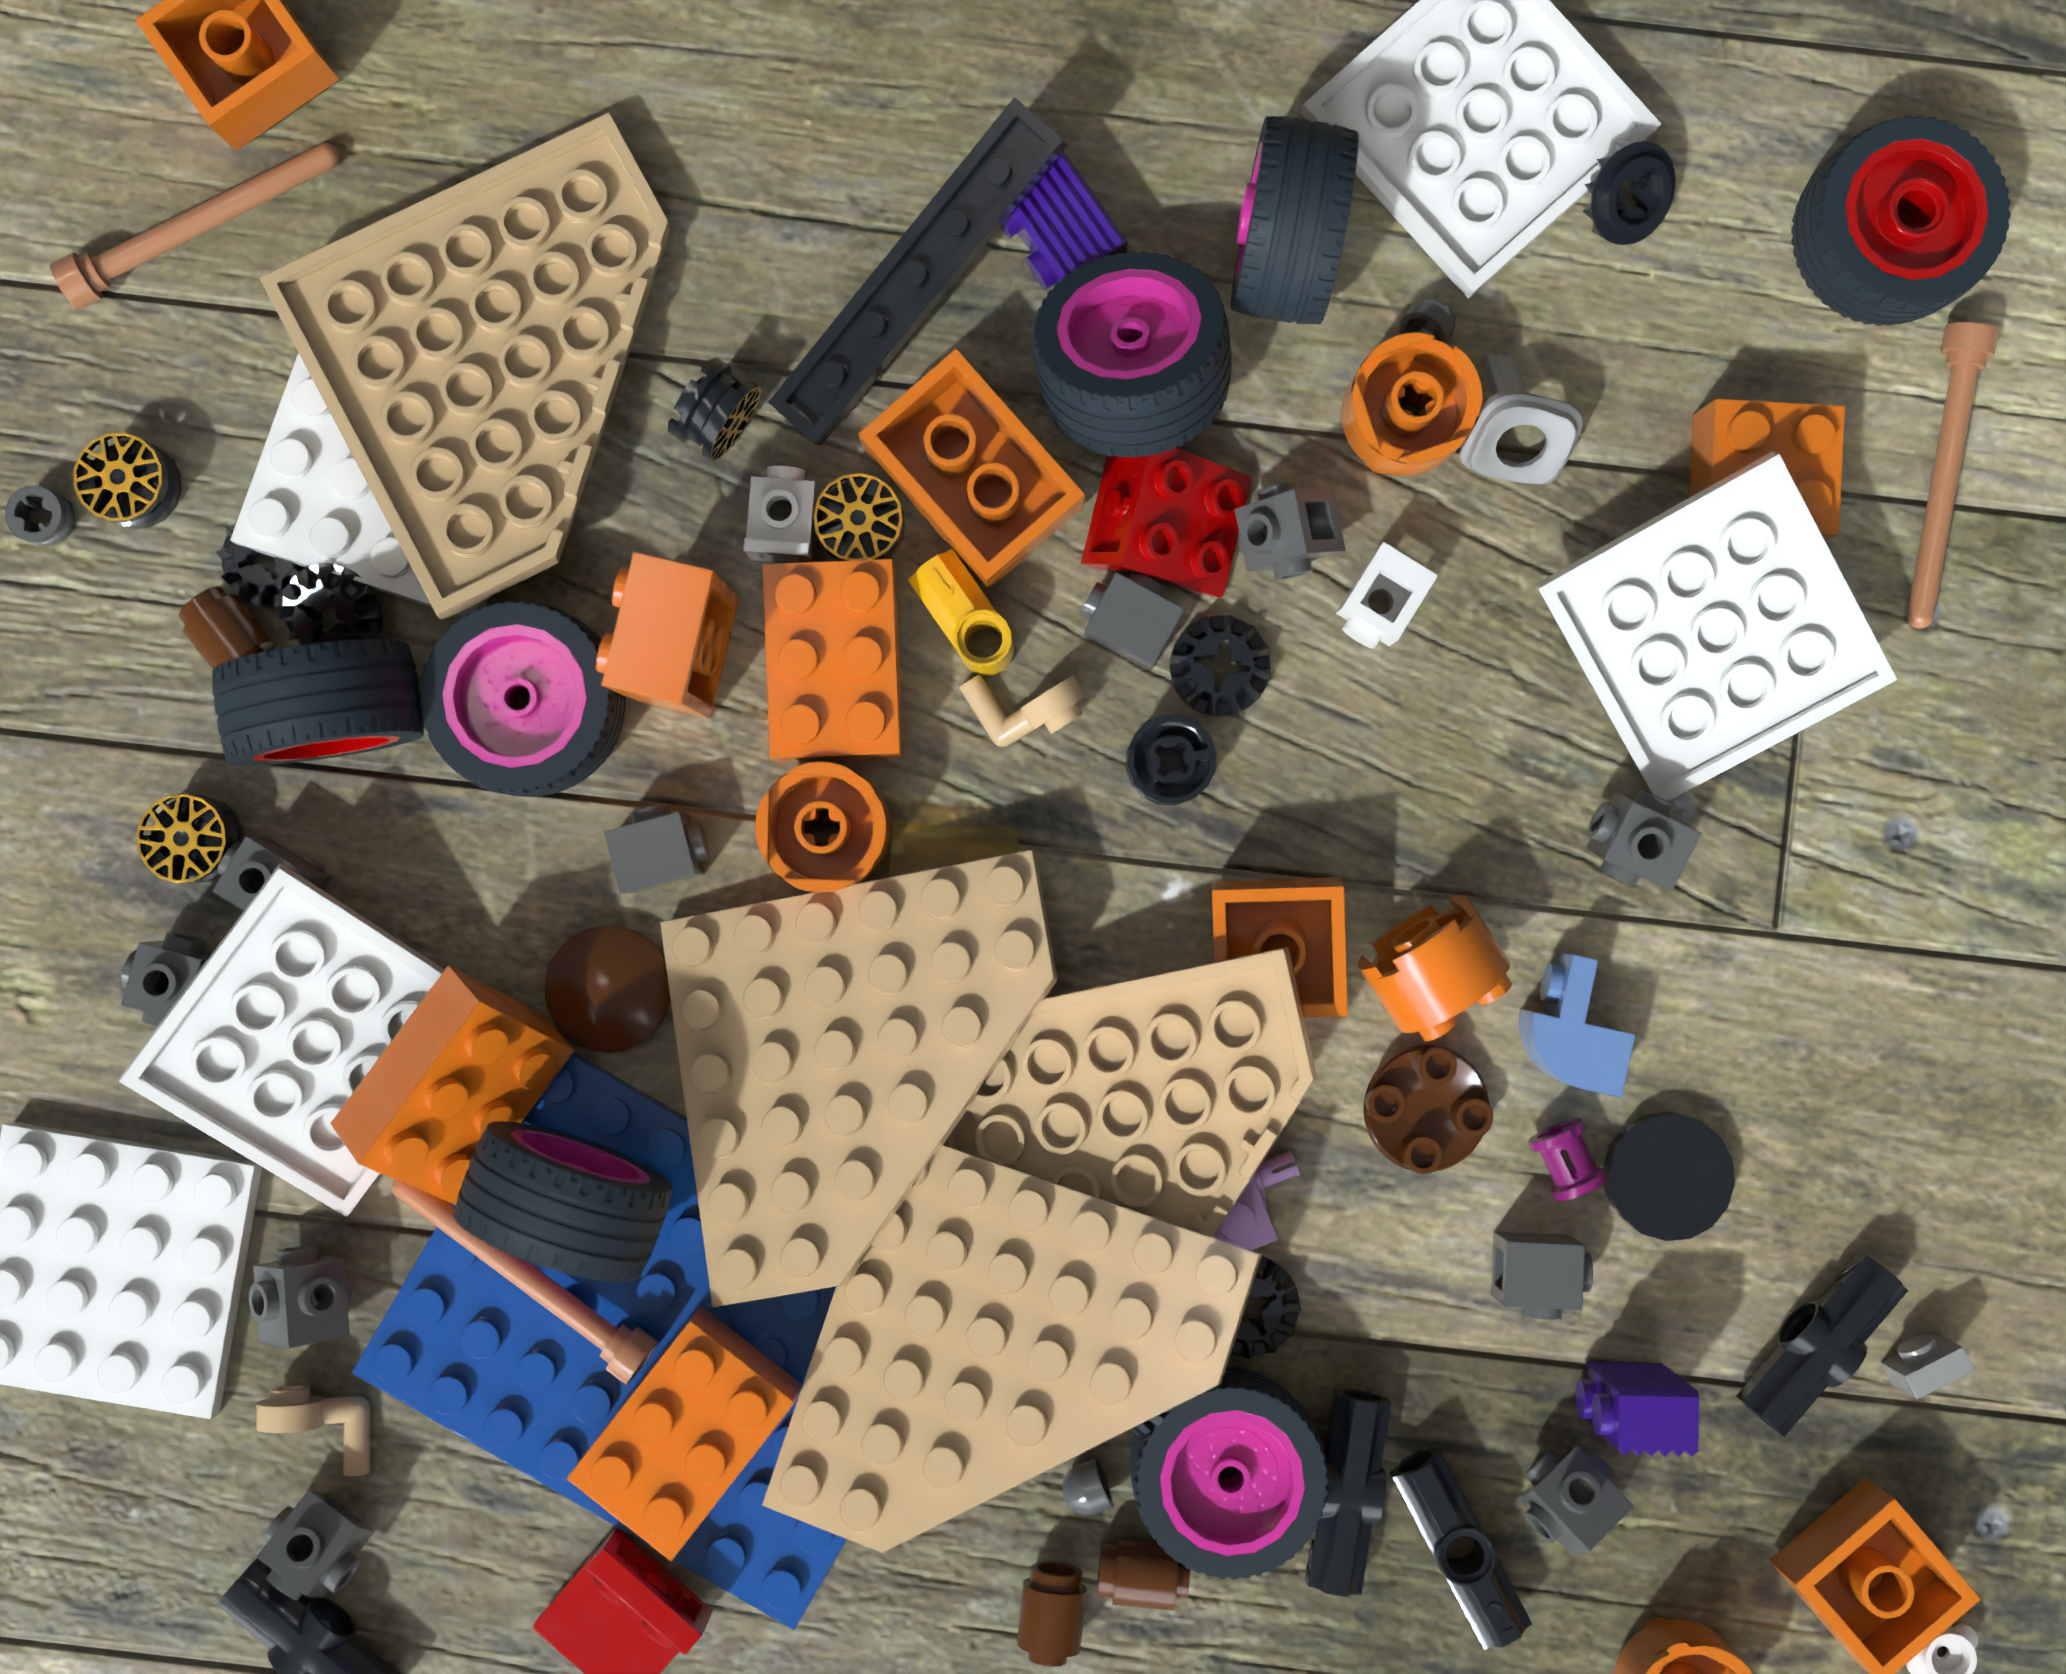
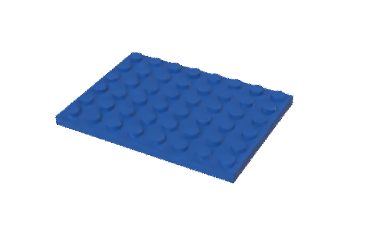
M573 1052L521 1123L544 1127L579 1137L645 1164L659 1172L672 1183L671 1200L668 1212L665 1214L666 1218L663 1226L658 1233L659 1236L652 1255L642 1274L635 1281L607 1282L587 1279L536 1265L532 1262L530 1263L618 1329L623 1324L632 1331L636 1327H640L656 1339L659 1343L651 1356L631 1382L625 1385L606 1371L609 1363L599 1357L602 1352L600 1348L436 1227L352 1373L653 1548L566 1478L701 1306L710 1311L803 1385L836 1287L712 1307L687 1117ZM798 1397L794 1405L673 1558L675 1562L792 1630H795L846 1541L843 1537L762 1506Z

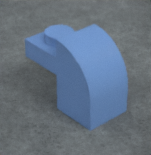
M1558 953L1556 963H1549L1547 965L1541 982L1540 998L1542 1001L1547 1002L1545 1014L1520 1009L1519 1033L1524 1049L1532 1062L1553 1079L1583 1090L1622 1098L1635 1034L1585 1023L1598 960L1573 954Z

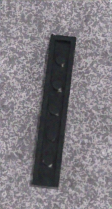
M1014 97L768 403L810 441L822 446L1067 146L1066 142Z

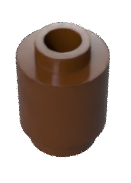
M220 586L211 587L193 597L183 606L178 615L185 625L183 634L212 669L231 659L274 650L276 645L241 600L234 594L227 595Z
M1117 1538V1544L1101 1543L1097 1597L1112 1598V1605L1174 1611L1176 1597L1188 1598L1190 1569L1184 1567L1182 1563L1175 1561L1156 1541Z
M1038 1562L1032 1564L1030 1577L1023 1581L1017 1646L1029 1653V1661L1042 1666L1057 1667L1065 1665L1067 1657L1076 1656L1080 1653L1087 1587L1081 1583V1569L1058 1562Z

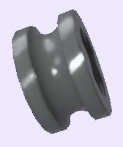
M26 486L18 489L9 498L5 507V520L9 530L17 538L39 546H55L62 543L71 534L75 525V512L71 503L63 495L41 486ZM43 507L52 512V518L49 525L39 523L41 531L38 532V525L29 521V514L32 508L41 510Z

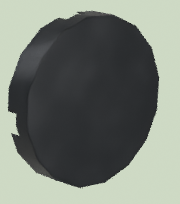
M1674 1112L1646 1114L1633 1121L1634 1124L1628 1126L1623 1133L1619 1132L1609 1145L1603 1165L1609 1177L1608 1181L1604 1183L1605 1194L1612 1207L1616 1209L1619 1217L1637 1232L1663 1241L1691 1239L1712 1228L1727 1210L1735 1186L1733 1159L1721 1137L1702 1121Z

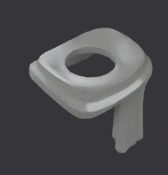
M1488 353L1482 362L1493 396L1481 405L1476 424L1460 448L1461 463L1471 470L1492 478L1526 484H1550L1560 475L1571 456L1581 433L1582 417L1578 410L1566 402L1525 393L1522 372L1518 369L1515 358L1512 355L1504 356L1502 354L1494 355ZM1518 425H1533L1541 429L1546 436L1544 448L1536 457L1526 462L1517 463L1501 458L1496 453L1497 441L1504 432Z

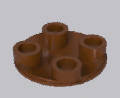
M597 926L575 934L558 949L546 973L545 1000L553 1022L569 1040L592 1051L619 1052L641 1044L660 1027L671 1003L666 962L663 955L648 938L632 929L621 926Z
M1435 1045L1413 1046L1390 1056L1373 1074L1364 1097V1121L1367 1132L1376 1148L1394 1164L1418 1174H1430L1435 1171L1444 1170L1464 1160L1477 1147L1483 1135L1491 1128L1493 1122V1112L1489 1106L1488 1092L1476 1068L1460 1054L1445 1047Z

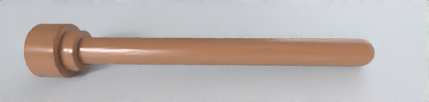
M320 144L95 257L89 252L80 257L73 252L50 263L51 273L71 305L75 309L81 310L103 299L102 291L111 287L109 280L335 168L340 161L339 151L332 144Z
M1955 322L1947 324L1944 329L1940 352L1946 356L1945 366L1951 368L1907 611L1908 623L1918 629L1929 626L1934 618L1978 371L1985 369L1987 359L1995 356L1999 329L1987 324Z
M393 1181L392 1191L396 1197L600 1348L602 1352L599 1357L609 1363L606 1371L625 1385L631 1382L657 1347L659 1342L640 1327H636L632 1331L623 1324L618 1329L530 1262L490 1246L471 1235L454 1219L455 1206L451 1203L400 1181Z

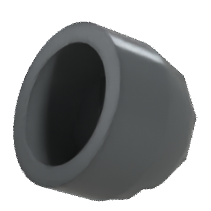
M1436 298L1421 299L1412 305L1401 319L1399 333L1400 335L1405 333H1425L1435 336L1434 339L1447 344L1453 335L1456 318L1452 309L1448 305L1444 306L1437 302ZM1427 321L1435 326L1433 333L1423 328Z
M1096 1458L1077 1464L1067 1472L1062 1484L1063 1499L1072 1512L1088 1516L1114 1507L1107 1479Z

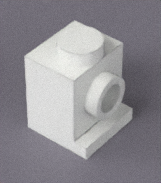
M768 466L766 477L751 476L746 538H744L743 549L751 560L782 563L814 562L816 532L813 514L820 490L815 481L805 480V470L790 466ZM778 500H786L792 505L790 516L783 521H775L769 516L771 505Z
M1382 542L1369 557L1365 567L1336 612L1337 615L1347 620L1342 630L1352 639L1372 649L1376 648L1379 641L1387 646H1391L1399 640L1438 575L1387 543ZM1379 592L1388 598L1389 610L1387 613L1378 614L1370 609L1368 604L1370 594Z

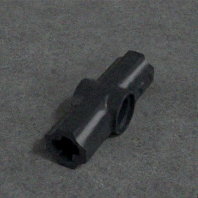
M1858 1252L1817 1301H1809L1802 1304L1787 1317L1777 1334L1776 1341L1779 1346L1735 1397L1774 1431L1785 1437L1827 1387L1833 1388L1841 1385L1859 1369L1867 1355L1866 1340L1900 1302L1908 1290L1885 1267L1878 1264L1868 1255Z
M1351 1388L1334 1389L1325 1445L1328 1468L1326 1505L1316 1531L1312 1532L1305 1568L1307 1586L1321 1590L1325 1594L1341 1597L1362 1595L1372 1525L1377 1526L1380 1523L1385 1501L1386 1475L1384 1468L1381 1466L1384 1446L1387 1440L1391 1401L1387 1397L1379 1396L1369 1391Z
M1438 1447L1429 1450H1419L1402 1459L1398 1466L1389 1472L1481 1647L1484 1650L1492 1647L1503 1648L1520 1639L1523 1632L1532 1625V1621L1496 1556L1493 1543L1479 1524L1441 1450ZM1462 1536L1474 1538V1546L1465 1557L1451 1559L1446 1556L1450 1543L1456 1538Z
M258 1558L232 1584L217 1604L269 1648L267 1653L269 1662L278 1674H400L355 1636L357 1631L355 1623L339 1605L323 1597L310 1598L302 1594L297 1601L286 1596L266 1579L272 1569Z

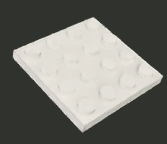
M1419 0L1303 104L1300 112L1310 122L1320 121L1329 123V125L1336 124L1358 132L1356 175L1468 299L1589 192L1584 184L1596 180L1600 172L1597 159L1611 157L1614 154L1617 142L1633 143L1637 142L1638 139L1646 141L1661 125L1660 121L1550 0Z
M298 353L230 540L235 544L253 549L259 553L279 557L306 568L323 563L344 566L360 576H355L353 579L355 581L368 584L374 590L432 608ZM331 572L333 574L341 575V573L339 572ZM488 598L455 614V616L462 618L474 610L481 609L486 606Z
M1774 451L1535 584L1651 793L1666 801L1679 796L1897 680L1782 458Z
M280 863L124 1070L119 1082L348 1217L380 1173L359 1165L330 1123L445 969Z
M20 1122L2 1124L0 1136V1384L212 1419L218 1415L221 1410L262 1166L250 1160Z

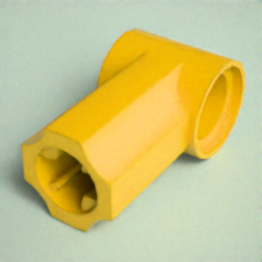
M953 549L937 554L921 565L908 578V583L955 648L963 664L971 672L981 676H992L1002 672L1011 663L1015 653V643L1007 621L998 614ZM981 629H992L1002 636L1000 649L994 655L987 658L976 657L968 651L970 637Z

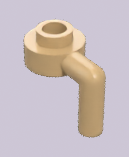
M980 674L959 687L992 742L999 747L1011 745L1045 724L1050 734L1054 733L1083 714L1077 703L1087 697L1075 676L1072 675L1007 717Z
M285 1385L271 1388L270 1398L256 1403V1430L263 1433H294L314 1430L325 1424L344 1423L343 1475L361 1476L370 1473V1403L365 1397L323 1398L311 1396V1386Z

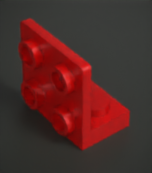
M1176 447L1173 450H1166L1161 452V454H1151L1146 457L1137 456V458H1131V456H1125V458L1114 455L1113 457L1107 456L1081 564L1099 571H1136L1209 597H1223L1239 536L1234 509L1245 506L1251 486L1250 476Z
M616 1527L537 1618L533 1628L583 1674H660L679 1651L686 1655L702 1637L713 1609L630 1536Z

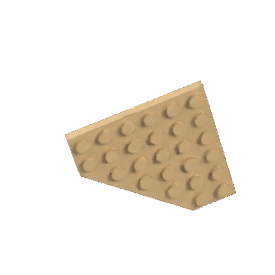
M610 113L602 115L259 277L432 608L441 621L559 563L670 233L668 220Z
M1033 850L855 884L840 891L813 892L660 922L712 1307L847 1284L861 1262L859 1261L878 1233L888 1225L914 1186L912 1184L933 1154L938 1153L967 1111L965 1108L985 1079L987 1077L990 1078L1020 1035L1018 1032L1038 1003L1040 1001L1043 1002L1057 981L1037 857Z
M1288 947L1045 997L1043 1002L1040 1001L1026 1020L1018 1032L1020 1035L990 1078L987 1077L969 1102L965 1108L967 1111L943 1145L1214 1237L1317 1078Z
M942 1145L938 1153L933 1154L912 1184L914 1186L888 1225L878 1233L859 1261L861 1262L847 1284L836 1286L762 1506L883 1553L1221 1384L1262 1254Z

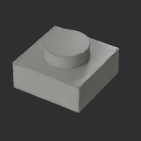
M1922 1334L1907 1339L1897 1347L1898 1354L1881 1362L1891 1384L1915 1399H1919L1975 1371L1964 1348L1938 1334Z

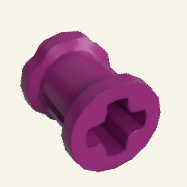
M1580 1118L1552 1125L1528 1140L1531 1150L1540 1152L1555 1185L1552 1187L1551 1193L1556 1201H1566L1585 1195L1602 1186L1609 1178L1605 1169L1596 1167L1581 1135L1585 1130V1126ZM1563 1149L1568 1152L1575 1169L1571 1170L1562 1153Z

